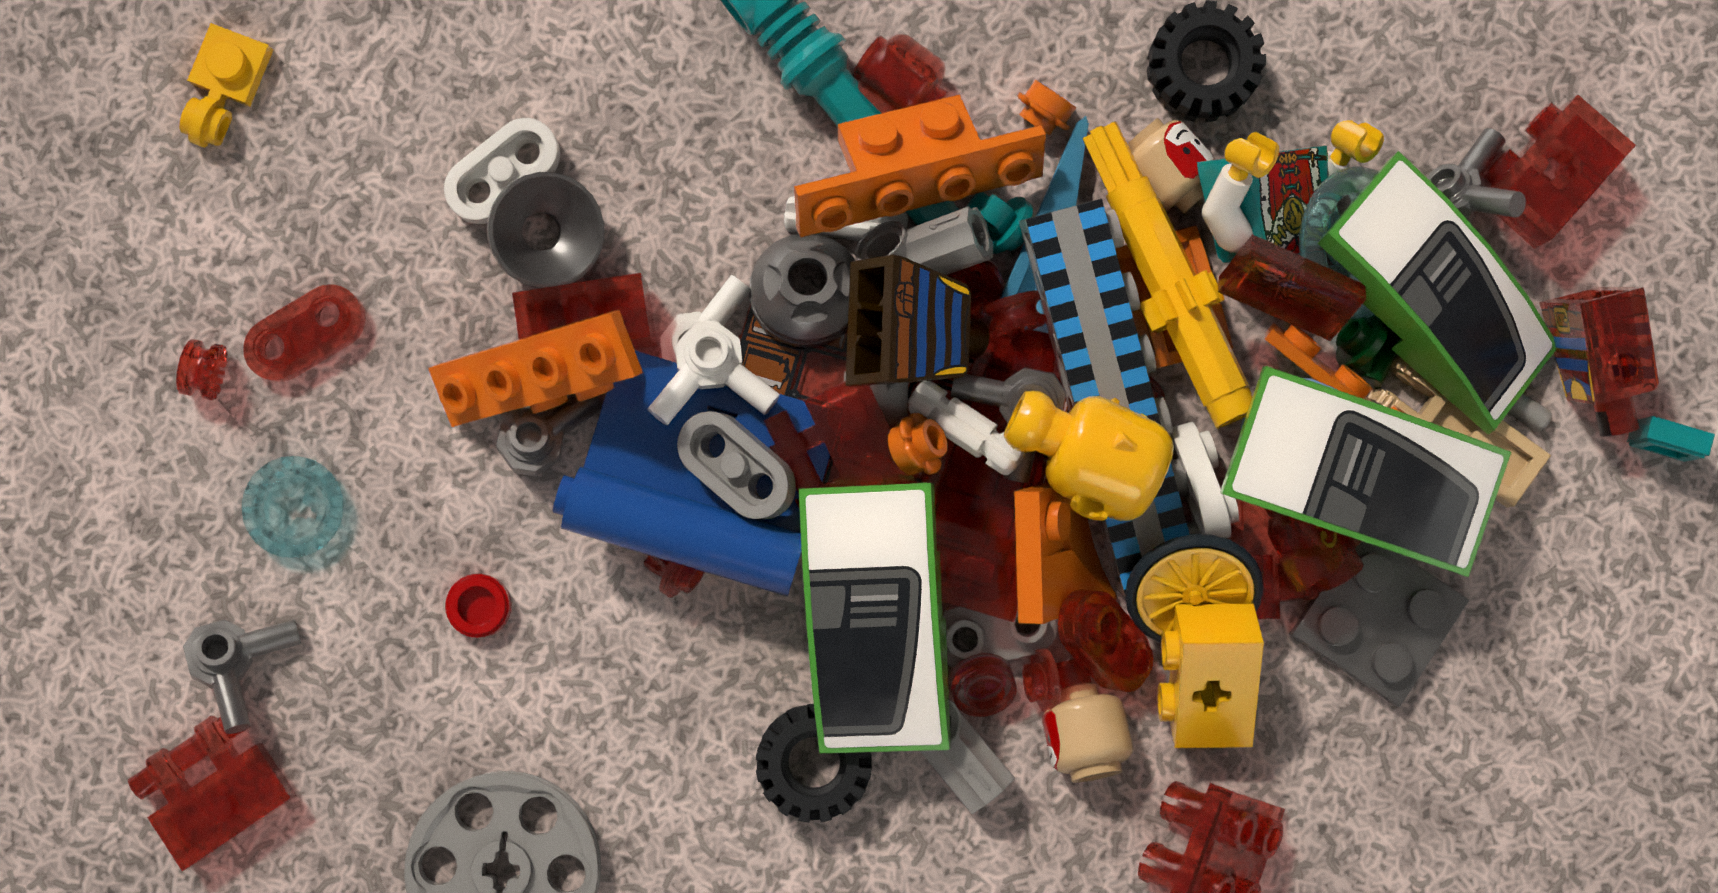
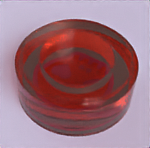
M982 653L970 656L962 660L953 669L950 676V686L954 702L960 711L970 716L987 717L1000 713L1013 702L1017 693V685L1010 664L1007 660L995 654Z

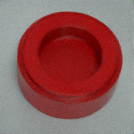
M470 574L459 579L449 590L445 603L446 615L451 625L461 634L474 638L487 637L501 630L507 623L512 608L511 597L505 585L497 578L486 574Z

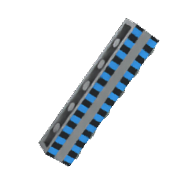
M1098 199L1020 220L1019 224L1062 386L1067 392L1065 398L1069 412L1078 401L1089 396H1099L1109 400L1116 398L1120 401L1119 405L1138 414L1146 415L1147 418L1159 423L1169 434H1172L1173 427L1166 402L1163 397L1154 399L1148 377L1149 373L1156 372L1157 370L1150 340L1146 334L1138 336L1131 312L1140 309L1137 287L1131 272L1122 274L1115 249L1123 247L1124 240L1115 210L1105 211L1103 200ZM1179 459L1171 460L1161 488L1142 516L1130 521H1118L1109 517L1106 520L1098 521L1116 589L1124 597L1127 580L1134 566L1147 552L1173 538L1201 534L1195 520L1186 522L1180 498L1189 496V488Z

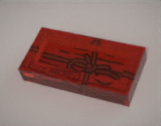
M1253 234L1218 277L1219 293L1328 341H1331L1366 301V286L1361 282Z

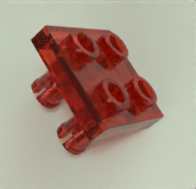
M1172 782L1164 795L1185 803L1186 808L1184 809L1162 801L1160 816L1167 822H1174L1193 830L1184 854L1169 849L1157 841L1151 842L1144 850L1142 856L1162 864L1164 869L1140 862L1138 867L1139 879L1171 891L1170 893H1261L1259 882L1267 860L1276 853L1282 841L1283 824L1281 821L1285 809L1213 783L1209 784L1207 792L1204 793L1186 786L1183 782Z

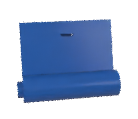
M635 350L643 373L636 377L613 383L615 388L606 393L584 466L579 467L575 478L564 475L560 482L553 505V513L563 516L561 529L788 597L802 551L799 489L821 488L843 413L780 394L774 406L766 415H763L725 385L720 388H698L672 421L665 425L656 419L647 408L678 372L677 363ZM707 411L727 414L735 418L783 459L791 468L796 482L795 496L789 508L781 515L772 519H751L742 516L690 472L679 457L677 448L678 436L687 420L698 413ZM720 434L715 435L709 444V450L716 458L725 449V441ZM768 475L760 477L756 485L757 493L762 499L767 498L773 490V482Z

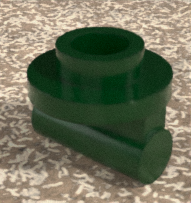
M1372 312L1363 316H1355L1344 324L1337 335L1336 361L1338 364H1344L1358 374L1373 389H1380L1396 356L1392 348L1401 337Z

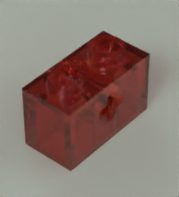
M1576 95L1560 108L1552 102L1545 106L1524 130L1532 137L1518 155L1510 148L1506 150L1483 175L1491 184L1489 186L1491 188L1519 191L1524 194L1526 205L1519 217L1497 216L1534 249L1552 240L1636 146L1579 95ZM1551 157L1559 163L1554 171L1556 177L1550 179L1543 173L1549 164L1547 159Z
M641 273L512 293L519 339L619 310L634 349L658 346L649 285Z

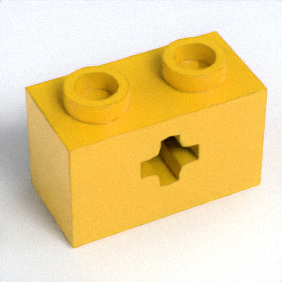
M1175 604L1173 631H1163L1161 640L1162 665L1164 670H1170L1169 683H1159L1157 691L1159 721L1170 722L1175 748L1253 747L1264 647L1254 604Z

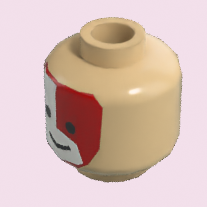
M1157 118L1128 143L1142 175L1149 178L1165 211L1176 205L1184 214L1204 197L1197 162L1215 160V158L1185 123L1173 120L1163 124Z
M1096 684L1078 685L1061 690L1059 692L1061 703L1050 707L1042 716V724L1053 768L1061 773L1070 774L1073 783L1094 781L1120 774L1122 772L1121 763L1126 761L1133 753L1132 738L1122 701L1114 695L1098 694Z

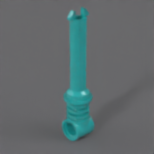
M720 0L731 16L749 35L754 36L761 33L757 42L762 48L771 46L767 52L771 60L781 58L777 67L781 71L780 84L784 89L788 90L794 87L799 95L813 96L837 127L840 123L882 113L847 69L848 54L842 48L847 40L840 33L829 32L825 26L817 29L816 26L821 20L816 14L807 17L806 14L811 8L805 1L797 4L798 0ZM944 201L909 210L906 213L917 226L960 209L953 201Z

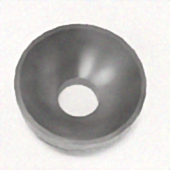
M536 172L516 179L499 193L488 217L487 238L491 252L498 265L510 277L524 285L535 288H558L582 278L593 267L601 253L604 242V220L594 196L581 183L569 176L556 172ZM535 212H542L551 216L559 229L556 243L544 251L531 248L525 242L522 235V227L525 220Z
M799 234L790 235L773 243L760 256L750 277L749 288L751 291L749 299L757 322L769 335L782 343L794 347L812 348L824 346L839 339L848 331L850 262L855 261L854 257L844 246L831 238L819 234L801 238ZM804 263L817 265L826 275V285L819 293L814 295L799 294L789 284L788 276L791 270Z

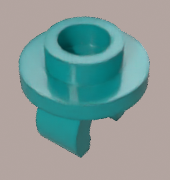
M984 192L976 193L966 207L971 209L977 207L986 220L988 232L993 242V254H999L1005 250H1015L1024 243L1019 221L1032 217L1033 206L1023 197H1015L1005 203L996 195L991 194L989 197Z

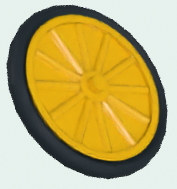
M1204 534L1180 536L1159 544L1147 552L1134 566L1127 580L1125 592L1127 611L1134 624L1146 636L1161 643L1162 632L1173 631L1175 604H1254L1255 611H1257L1261 604L1264 590L1263 577L1254 557L1244 547L1230 539Z

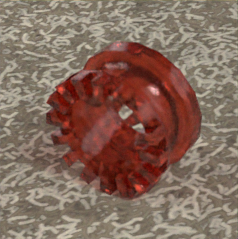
M1038 290L1014 294L984 306L986 316H992L995 319V327L990 330L993 339L1017 335L1019 327L1021 333L1027 332L1026 326L1028 330H1033L1048 323L1046 314L1039 313L1036 308L1037 303L1041 300Z
M190 339L186 343L177 368L176 384L179 394L191 396L195 391H200L203 399L213 401L217 398V394L221 392V387L218 384H223V378H218V374L225 375V371L219 369L220 367L225 368L228 362L226 360L228 357L226 346L213 344L210 349H205L203 342L196 339Z

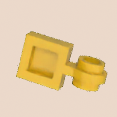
M210 23L187 79L192 85L205 89L209 93L208 96L201 100L195 97L191 98L183 109L179 123L180 132L188 135L190 143L203 148L207 147L209 143L215 146L222 144L232 120L231 111L223 108L227 98L251 107L274 49L268 44Z

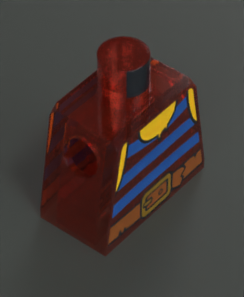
M1596 287L1539 302L1545 324L1554 337L1556 347L1554 357L1566 399L1568 401L1593 404L1599 433L1602 437L1621 435L1638 430L1640 426L1633 396L1654 391L1659 385L1644 287Z

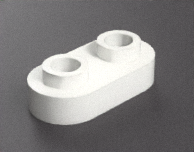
M519 118L507 123L449 171L444 183V194L448 205L463 220L473 224H486L494 201L509 183L524 175L536 172H555L560 161V147L556 137L544 123L536 119ZM533 143L539 146L540 154L535 162L524 164L518 160V151L523 145ZM478 182L489 184L490 195L486 201L482 203L470 201L469 190L474 184Z
M1194 422L1174 426L1173 433L1170 434L1174 445L1172 460L1179 459L1183 466L1189 488V496L1184 498L1192 520H1195L1201 534L1215 535L1223 538L1231 537L1230 524L1239 521V510L1235 498L1220 494L1222 486H1219L1213 468L1219 466V461L1210 432L1207 430L1199 433Z

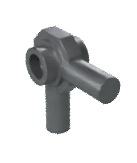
M1491 128L1483 130L1458 166L1455 164L1441 165L1427 176V179L1454 204L1469 222L1479 212L1519 217L1526 205V199L1522 192L1485 186L1482 175L1506 143L1503 135Z
M1024 367L1006 379L1005 382L966 374L962 378H954L951 397L1000 407L999 411L1008 423L1016 404L1025 391L1034 390L1047 394L1053 400L1055 406L1063 410L1067 392L1054 373ZM1036 451L1025 453L1018 467L1010 475H1004V478L1011 481L1029 483Z
M597 396L579 402L577 397H575L550 415L544 411L533 414L531 409L522 410L521 408L495 415L501 423L496 444L497 450L514 473L538 476L561 460L564 435L600 412L602 404Z
M295 619L245 633L244 629L227 620L194 628L183 646L188 669L192 679L214 689L226 734L241 732L251 726L239 681L242 680L251 666L252 658L299 645L301 640Z

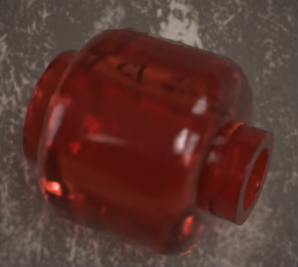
M904 33L896 34L888 40L882 35L875 39L863 54L852 73L858 81L860 92L881 113L947 98L949 94L948 91L940 86L946 73L945 63L934 53Z

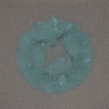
M286 456L268 462L251 477L242 498V517L247 532L261 548L281 557L302 558L327 548L328 542L343 527L342 516L346 499L337 482V476L323 465L305 457ZM306 482L303 492H305L303 503L311 507V511L317 513L316 519L313 517H296L292 525H288L285 533H283L287 525L284 522L287 512L279 507V503L270 500L271 496L274 495L280 498L283 496L294 497L298 489H302Z

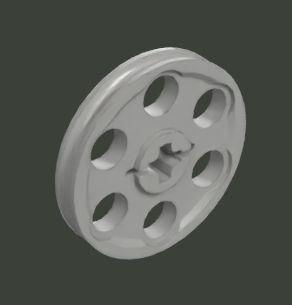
M497 771L485 773L460 782L445 791L427 808L419 819L406 851L404 869L406 892L500 893L501 886L498 885L497 875L487 873L486 866L487 863H492L499 858L500 851L504 849V832L506 831L508 837L505 852L509 853L508 859L510 864L519 865L520 874L508 879L506 888L503 889L502 893H598L601 877L600 848L592 824L585 812L568 793L557 785L541 777L523 772ZM472 792L481 793L491 802L493 815L490 823L485 828L472 829L461 821L458 809L459 803L465 795ZM544 797L554 804L557 811V821L550 831L536 833L529 830L524 824L522 809L530 798ZM432 847L446 848L453 853L456 859L457 869L455 875L448 882H434L423 871L422 861L424 855ZM561 855H571L582 862L585 868V879L581 887L573 891H565L554 885L550 878V867L555 858Z

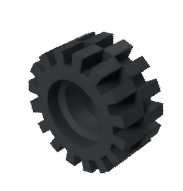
M1206 0L1203 7L1199 8L1196 7L1195 2L1185 5L1179 14L1174 11L1166 19L1150 46L1147 56L1149 66L1146 70L1148 80L1152 79L1154 84L1152 92L1157 100L1162 97L1166 101L1165 109L1172 114L1176 110L1185 114V120L1195 122L1197 118H1205L1206 123L1217 121L1223 115H1226V117L1232 115L1240 106L1247 102L1263 77L1261 71L1266 66V54H1261L1260 51L1264 45L1262 34L1259 33L1254 36L1251 31L1255 24L1248 15L1243 20H1240L1235 16L1238 8L1230 4L1227 5L1225 10L1217 9V1ZM1207 40L1222 47L1229 60V70L1227 76L1222 81L1212 85H1202L1192 81L1186 75L1182 67V53L1191 43Z
M814 704L796 706L777 717L763 734L755 759L757 760V780L761 783L766 799L769 802L772 801L778 807V811L785 816L789 814L799 818L798 821L807 823L810 820L830 821L839 814L844 815L862 798L871 777L872 754L871 752L838 753L840 767L837 775L831 782L821 787H808L801 784L790 771L789 756L791 750L798 742L805 738L817 737Z

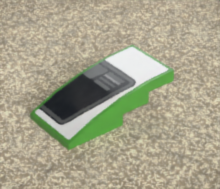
M1399 151L1384 164L1317 243L1364 285L1355 298L1401 337L1392 350L1486 434L1495 431L1557 349L1553 335L1529 296L1493 248L1454 204Z
M1263 366L1220 494L1469 577L1511 452L1386 406L1268 366Z
M912 483L799 489L806 627L819 754L950 750L946 618L942 616L940 551H937L934 484Z

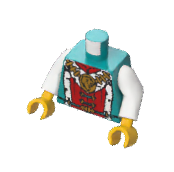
M1352 120L1342 121L1332 130L1331 143L1336 147L1332 152L1327 151V146L1279 151L1277 142L1258 132H1253L1247 137V140L1238 138L1230 142L1225 149V159L1197 162L1205 200L1202 208V217L1213 235L1217 257L1223 263L1240 262L1234 260L1240 251L1241 255L1250 259L1256 254H1272L1278 257L1286 268L1293 260L1294 254L1323 250L1317 243L1327 233V212L1331 198L1352 169L1348 162L1351 158L1360 163L1372 160L1382 148L1384 142L1383 133L1366 122L1357 124ZM1261 261L1265 266L1277 270L1272 262ZM1255 269L1256 278L1275 285V280L1261 277V271ZM1256 280L1257 286L1265 289L1257 288L1258 297L1270 296L1273 287Z

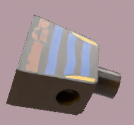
M895 254L850 262L845 386L859 387L965 377L969 371V357L978 358L983 355L988 347L990 338L987 325L981 320L971 319L972 292L968 285Z

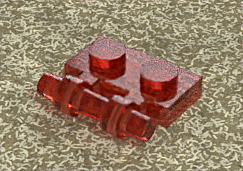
M845 381L804 400L815 424L797 432L787 409L763 420L774 442L769 448L791 468L798 493L799 489L917 483L913 475H908L899 469L891 456L888 446V435L891 428L870 386L850 387L845 386ZM823 442L840 474L839 477L825 484L822 483L807 450ZM799 497L794 500L800 510Z
M213 715L209 716L194 727V735L170 751L162 748L145 760L146 767L128 779L131 790L138 798L143 800L160 789L167 799L168 804L147 818L181 871L192 868L297 796L263 743L255 744L242 754H238L233 746L232 739L245 730L226 734L221 716L219 718ZM209 756L217 771L191 787L185 779L184 771Z

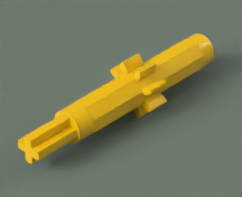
M1114 121L1104 127L1101 125L1091 130V134L1082 139L1108 191L1106 199L1111 209H1114L1118 216L1123 238L1152 298L1140 303V309L1151 332L1156 331L1160 333L1166 329L1168 330L1203 406L1206 407L1216 429L1246 417L1253 395L1211 307L1225 300L1213 273H1208L1207 270H1204L1196 275L1160 199L1157 197L1149 178L1142 175L1118 123Z

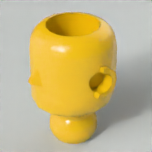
M1034 390L1025 391L1016 404L1004 432V439L1008 445L1019 452L1037 451L1048 456L1045 469L1048 483L1053 490L1071 500L1070 506L1076 513L1097 521L1106 520L1107 517L1118 521H1130L1142 516L1161 488L1172 460L1174 445L1168 431L1159 423L1147 418L1146 415L1138 414L1119 405L1120 401L1116 398L1109 400L1099 396H1089L1078 401L1072 410L1067 413L1057 408L1047 394Z

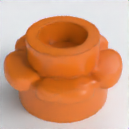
M1036 79L1025 95L1021 92L1018 93V99L1026 104L1019 114L1034 126L1042 125L1045 133L1048 135L1052 134L1056 126L1065 131L1070 129L1071 126L1067 124V121L1077 107Z
M911 413L909 416L903 417L900 424L890 430L888 446L894 462L904 473L915 475L924 471L926 474L932 475L941 468V460L939 458L947 452V439L943 429L935 420L927 419L920 413Z

